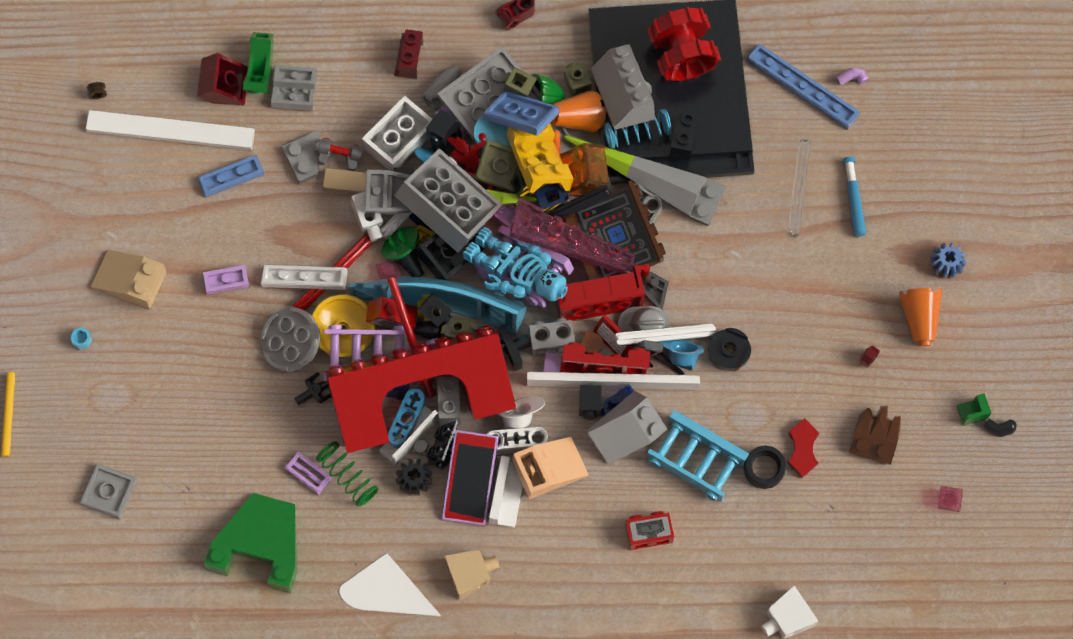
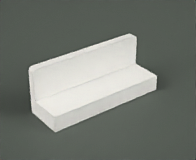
M424 405L411 436L403 445L397 449L392 447L390 442L385 443L379 450V453L396 466L414 447L415 442L420 440L439 420L438 412L436 410L432 412ZM411 415L405 423L411 422L413 416ZM401 427L399 435L393 436L396 442L398 441V439H403L401 435Z
M501 456L489 524L515 528L523 486L513 463L510 462V457Z

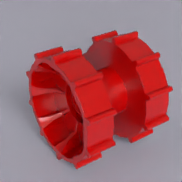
M686 7L672 12L669 11L658 19H654L650 28H647L650 41L654 43L655 49H669V51L663 52L664 55L657 61L661 76L664 75L665 81L682 82L683 80L695 77L699 78V76L708 71L714 70L717 63L721 61L718 48L714 45L713 40H699L704 38V34L708 29H711L707 14H704L703 8Z

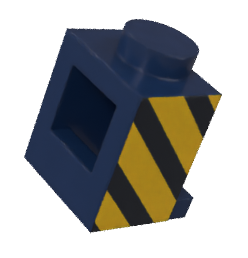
M559 183L535 191L543 214L565 204V200L569 199L567 191L561 188ZM552 197L557 198L556 201L550 202Z

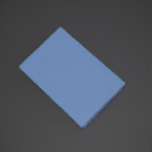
M504 91L483 112V119L538 136L559 114V107Z

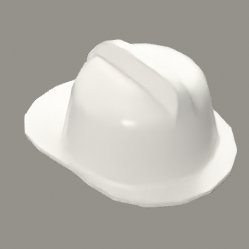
M537 396L525 397L515 401L517 409L498 413L499 416H502L505 429L528 427L532 420V414L544 407L545 400Z

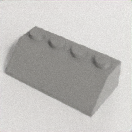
M630 44L609 49L591 68V73L602 96L614 130L655 120L654 101Z

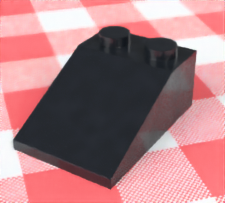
M478 233L459 252L455 251L438 234H434L414 251L436 279L446 280L468 263V261L464 260L463 252L466 251V247L471 242L476 244ZM479 246L480 252H482L485 248Z

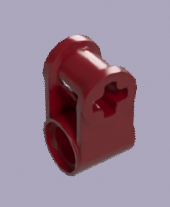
M512 0L501 5L495 13L505 23L504 27L506 30H511L534 15L535 0ZM524 4L530 5L529 8H522L521 6Z

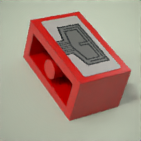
M381 296L369 301L367 304L366 323L393 330V326H402L394 300ZM405 304L412 328H416L418 307Z
M656 511L651 513V516L633 515L629 517V520H626L625 527L630 550L671 544L674 541L670 513Z

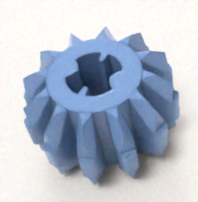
M952 242L949 247L945 243H942L940 248L935 247L934 254H931L930 260L933 261L931 268H937L936 275L942 272L945 279L948 274L954 278L957 275L956 273L961 274L963 272V267L966 266L967 262L964 260L966 253H960L961 246L954 248Z

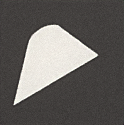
M388 553L340 587L342 599L356 609L441 616Z

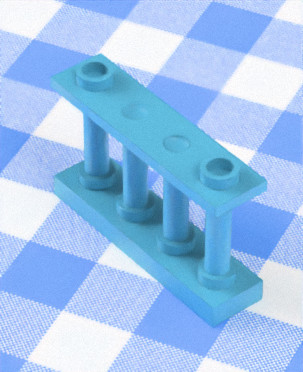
M674 410L668 422L672 428L658 451L655 452L649 449L647 453L649 463L654 467L664 468L703 491L710 500L722 502L725 493L720 489L735 465L744 466L749 453ZM683 431L690 435V440L676 463H673L664 456L678 433ZM702 442L708 446L709 451L696 472L692 474L683 469V466L696 445ZM716 454H722L727 457L728 461L712 486L702 480V477Z

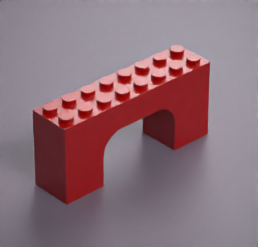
M489 326L477 328V332L468 334V331L455 334V338L447 339V337L435 339V343L426 345V342L413 345V349L405 350V348L393 350V354L384 356V353L371 356V360L363 361V359H356L351 361V365L342 367V364L329 367V371H325L347 454L390 442L382 414L383 399L391 389L444 374L458 377L462 381L469 412L474 420L517 409L497 331L494 328H489Z

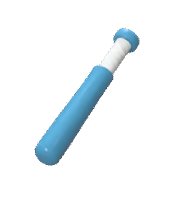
M848 156L843 158L842 161L847 170V188L853 233L855 236L861 237L866 234V226L858 181H856L853 165L855 164V158Z

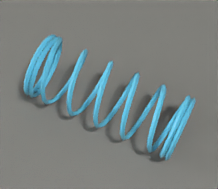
M666 109L659 110L658 122L655 118L659 135L662 137L660 112L665 133L671 135L672 127ZM647 121V124L646 122H643L646 127L648 137L651 140L649 121ZM605 123V135L610 149H614L615 144L618 148L616 130L613 132L611 125ZM636 124V127L635 125H633V127L637 135L638 142H640L638 124ZM625 127V129L622 128V130L624 132L627 144L629 145L627 127Z

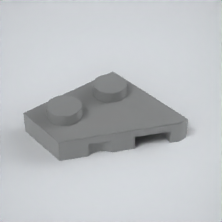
M315 131L282 146V150L299 184L319 176V154L314 152L316 139L320 140L319 131Z

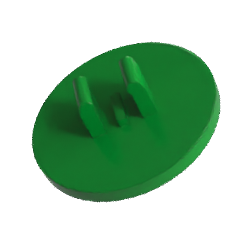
M403 227L395 231L391 236L389 235L382 246V256L388 261H395L408 255L418 243L419 233L413 227Z

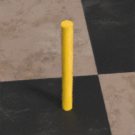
M7 372L1 457H10L15 386L14 372Z

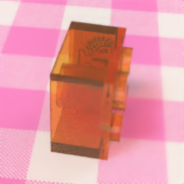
M583 143L560 154L562 163L568 164L573 176L570 191H567L568 196L580 197L605 184L609 186L604 145Z

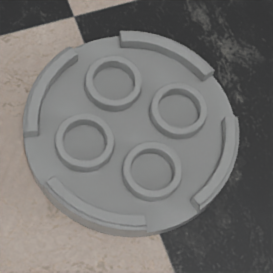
M295 307L273 313L264 324L260 340H262L263 357L273 368L285 372H294L306 367L315 357L320 344V331L313 316L305 310Z

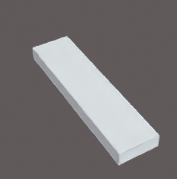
M264 265L261 286L345 290L348 270L345 267Z

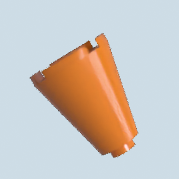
M587 91L551 104L559 107V114L550 124L590 133L597 132L598 129L604 126L606 119V108L601 105L600 101L603 100L602 96L598 92Z
M931 288L908 289L907 294L900 291L899 297L913 341L918 343V346H930L931 342L936 339L942 288H937V292L932 291Z

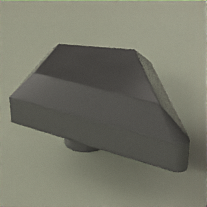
M650 271L649 276L643 282L645 296L655 307L663 310L669 281Z

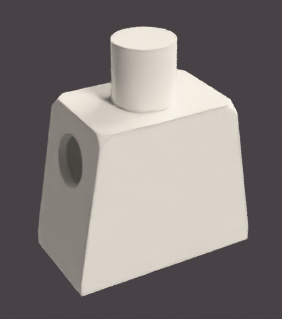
M366 191L351 196V206L362 234L368 233L371 242L381 240L383 236L380 228L383 227V220L379 213L365 212ZM372 218L373 221H367L366 219Z
M794 586L768 609L766 614L770 620L761 625V628L767 637L778 631L781 637L786 639L813 628L818 620Z

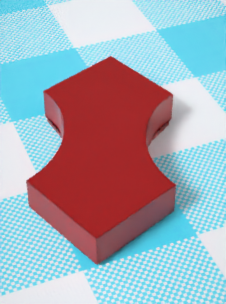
M806 418L788 433L794 444V453L787 463L801 478L805 477L819 463L813 453V444L820 433Z

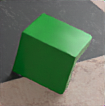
M985 393L976 395L973 401L961 403L957 406L963 426L987 420L991 415Z

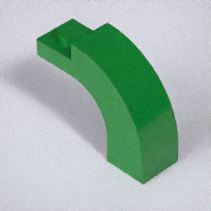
M253 32L250 37L249 66L243 82V90H246V92L258 94L267 93L273 58L274 34Z

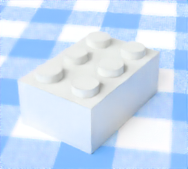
M404 96L362 138L363 149L388 170L394 171V168H400L415 153V150L428 140L426 127L432 118Z

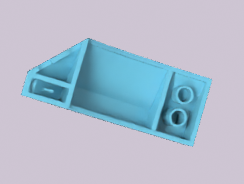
M396 277L404 303L418 307L417 300H423L422 295L434 293L452 309V313L477 319L496 328L506 324L509 333L517 335L526 315V306L521 301L504 298V295L497 291L490 292L471 285L441 279ZM387 279L350 283V294L366 301H372L381 296L394 300Z

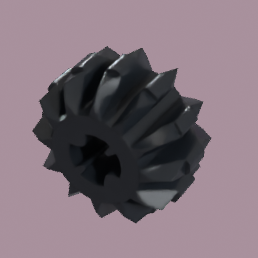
M408 459V466L405 463H401L402 470L396 471V475L399 476L396 479V484H402L400 490L405 491L408 488L407 494L411 496L413 491H416V495L419 496L420 489L425 492L428 491L427 485L432 484V479L429 478L432 476V471L427 470L428 464L421 465L420 459L416 460V464H413L412 459ZM417 474L418 478H415L414 481L411 480V477Z

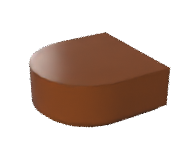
M589 330L586 331L581 342V346H585V354L591 352L600 353L603 349V339L601 336Z

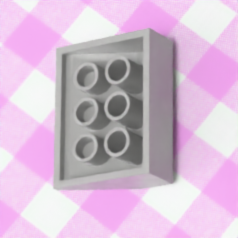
M438 149L404 181L394 195L457 252L502 207L498 200L441 149Z

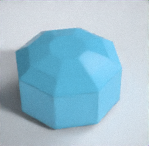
M83 327L74 329L70 335L73 347L79 350L88 348L92 342L89 330Z

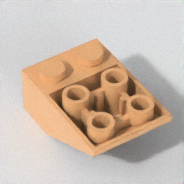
M572 437L535 445L513 454V466L529 500L589 476Z

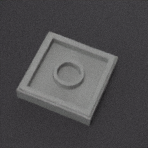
M96 464L79 504L121 520L138 480L130 475Z

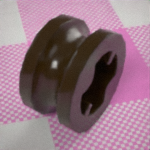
M93 82L87 85L88 97L90 99L106 97L105 83Z

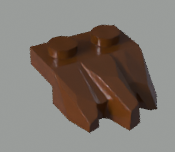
M888 405L880 406L876 416L872 414L870 408L864 410L859 415L849 452L891 465L899 439L901 416H895L892 420H889Z

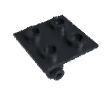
M458 420L437 428L434 435L435 443L427 453L428 466L436 463L435 467L440 470H444V467H447L451 457L449 455L452 454V451L448 450V448H453L455 430H458L456 429Z

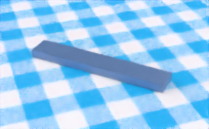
M760 43L747 57V62L848 130L860 114V111Z

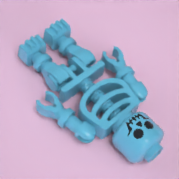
M483 227L478 236H476V244L471 242L466 247V251L463 252L464 260L483 265L491 273L488 275L489 281L494 282H484L485 287L489 290H501V293L506 294L508 292L513 294L514 297L523 298L526 294L525 292L532 293L536 288L537 294L549 301L563 298L567 293L568 287L566 286L565 277L553 270L547 269V265L551 263V256L547 252L541 251L540 246L533 244L526 234H523V240L527 243H521L516 239L517 246L514 248L509 242L498 241V238L493 237L490 229ZM479 246L483 248L488 246L489 249L495 250L498 256H486L485 253L480 252ZM520 249L529 251L527 255L516 261L521 255ZM509 269H511L512 285L509 281H501Z

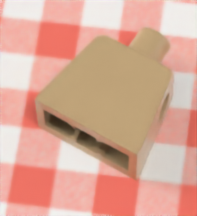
M480 550L445 556V563L459 600L490 583L488 572L500 568L496 556L483 559Z

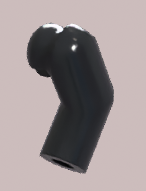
M988 418L983 427L996 436L1003 437L1013 434L1016 431L1017 424L1011 419L998 424Z

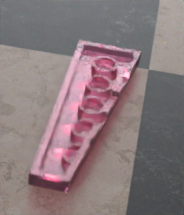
M518 199L509 237L621 274L633 271L635 254L605 241L595 234L589 235L581 231L580 227L576 225L571 226L563 222L562 218L556 215L554 217L543 212L544 209L524 199Z

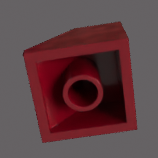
M219 53L202 58L197 97L213 104L245 105L246 90H243V82L248 72V66Z

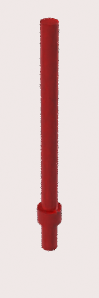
M390 276L387 278L410 349H413V345L418 343L395 276ZM432 378L419 381L424 387L427 398L435 396L431 384Z

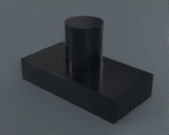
M506 324L498 327V335L501 337V343L505 344L504 349L514 371L522 369L523 361L519 351L531 347L528 335L526 334L513 340Z

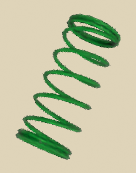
M337 441L329 443L316 456L317 462H322L323 468L331 467V477L340 475L337 484H347L345 493H354L353 502H356L355 505L358 507L363 506L376 495L378 487L374 485L368 488L355 501L354 498L357 492L370 479L364 481L354 491L347 492L349 484L363 470L358 471L349 481L340 484L341 476L355 464V461L351 462L342 472L332 475L331 472L335 465L347 456V453H344L332 465L324 466L325 460L340 447ZM333 447L326 455L321 457L328 449Z

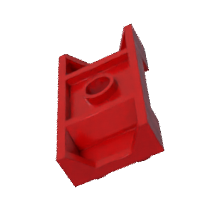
M569 342L563 346L560 372L646 374L650 365V351H645L643 348H633L628 350L626 358L620 354L602 356L598 352L585 354V346H581L577 342Z

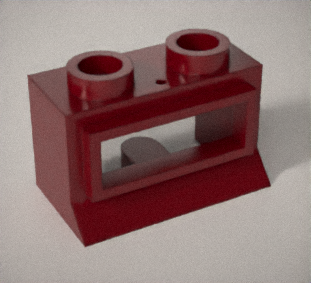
M405 29V33H402L394 76L417 79L420 47L423 46L422 31Z

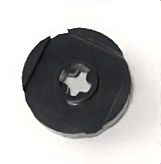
M726 328L716 332L709 342V359L722 370L738 371L748 362L751 355V345L748 337L736 328ZM732 345L735 352L728 354L724 347Z

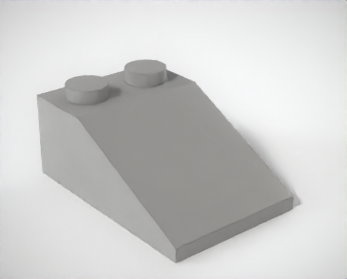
M634 391L586 432L605 462L610 464L652 443L667 428L649 399Z

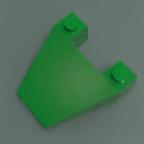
M253 493L210 543L204 562L206 570L228 576L234 554L273 564L268 579L269 587L291 593L297 575L295 504Z

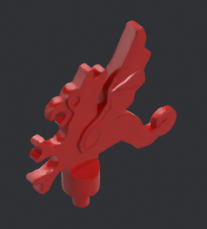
M480 133L478 138L481 142L475 143L471 148L465 140H461L459 137H449L447 141L456 147L451 155L454 157L457 165L459 166V162L461 164L464 163L466 168H463V170L469 172L471 167L472 173L475 174L476 166H478L480 161L478 150L485 146L486 135Z

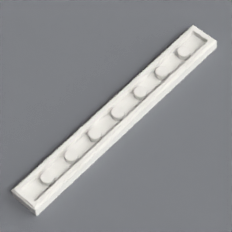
M89 110L86 131L90 133L252 150L255 135L254 128Z
M527 372V386L580 387V385L602 386V388L698 390L700 376Z

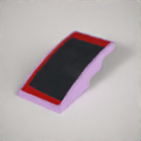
M455 430L442 520L486 526L499 436Z

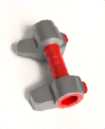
M323 138L321 140L316 139L314 152L319 154V165H325L332 153L346 156L348 170L355 171L357 162L360 161L362 148L357 144L351 145L349 148L335 146L332 140Z

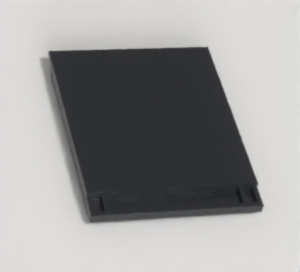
M736 0L589 8L593 66L609 49L630 44L644 80L652 86L651 97L654 101V113L657 122L659 110L666 109L672 127V134L667 135L663 128L660 112L662 137L659 135L655 120L649 121L651 140L648 137L644 123L638 124L640 142H638L633 125L627 127L629 145L622 128L616 129L618 148L615 144L613 150L707 178L753 175L755 172ZM686 7L703 8L704 14H707L711 29H708L704 34V38L699 40H713L714 45L718 48L721 61L717 63L714 70L708 71L699 76V78L695 77L683 80L682 82L665 81L664 75L661 76L657 61L664 55L663 52H667L669 49H655L654 43L650 41L647 28H650L654 19H658L669 11L672 12ZM595 83V92L599 93V90ZM679 109L700 113L690 161L670 157ZM606 110V119L604 125L605 123H609L614 132V127L611 123V120ZM603 126L599 129L600 146L610 148ZM604 163L611 184L628 183V181H631Z

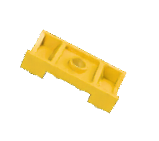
M549 123L538 136L508 127L506 136L529 193H534L543 184L561 183L565 191H570L573 176L568 164H563L553 142L555 134L551 124Z

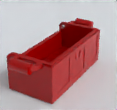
M635 264L631 273L566 284L568 287L567 293L563 298L555 301L558 318L566 319V321H577L603 316L604 314L620 313L631 307H643L645 291L641 277L649 276L650 265L643 264L639 266Z

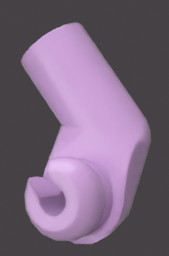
M850 68L836 76L841 85L851 79L857 80L859 84H864L868 81L867 72L858 68Z

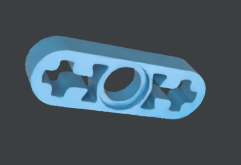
M410 389L405 394L388 432L390 445L394 448L399 449L411 436L425 405L424 394L419 389ZM416 396H418L420 401H415L413 405L414 410H412V401L410 398H415ZM404 414H411L413 416L412 421L409 423L401 422V417ZM398 426H400L402 428L401 435L403 439H398V441L396 442L393 436L399 435L400 428Z

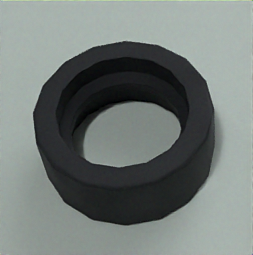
M767 445L758 446L749 453L744 465L745 477L749 483L761 489H769L778 485L786 471V461L782 453L776 448ZM766 455L772 457L777 462L778 470L774 477L771 479H761L755 475L752 465L757 457Z

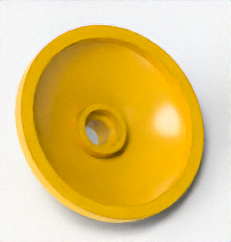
M336 295L322 301L312 315L320 331L319 348L330 355L331 334H324V329H328L329 325H342L341 327L348 330H375V325L366 323L367 305L360 299L349 295ZM339 334V358L352 357V334ZM361 334V352L369 346L374 334Z

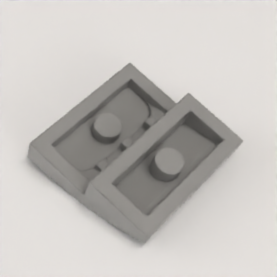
M275 65L271 108L313 111L317 68Z

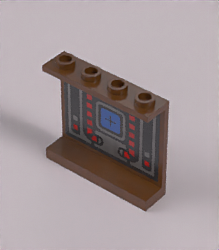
M632 180L628 181V186L611 192V196L564 218L589 280L631 273L635 264L639 266L649 264L651 267L664 262L663 255L666 254L662 242L658 243L655 236L658 235L654 223H649L647 217L650 216V212L646 204L642 205L639 198L642 197L641 190L638 185L634 186Z

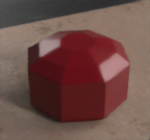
M873 345L869 346L862 353L860 363L865 367H869L879 355L880 350Z

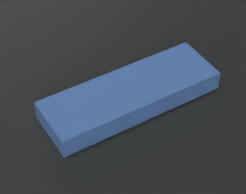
M253 155L199 176L198 181L207 198L264 175V171L257 155Z

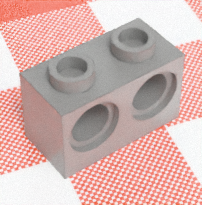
M562 318L556 319L551 323L538 321L533 323V325H529L532 356L546 355V352L553 354L562 353L564 344L575 342L572 320L566 321V319ZM563 331L568 336L560 338L557 336V333ZM543 334L546 336V339L539 341L535 337Z
M456 376L437 377L439 426L458 420L457 425H461L459 378Z

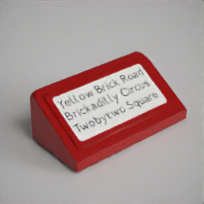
M604 314L593 332L601 336L603 343L614 354L627 357L628 350H632L634 344L616 345L614 341L615 334L622 333L623 331Z

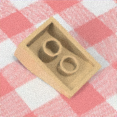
M107 250L91 285V289L150 310L167 272L164 264L144 256Z

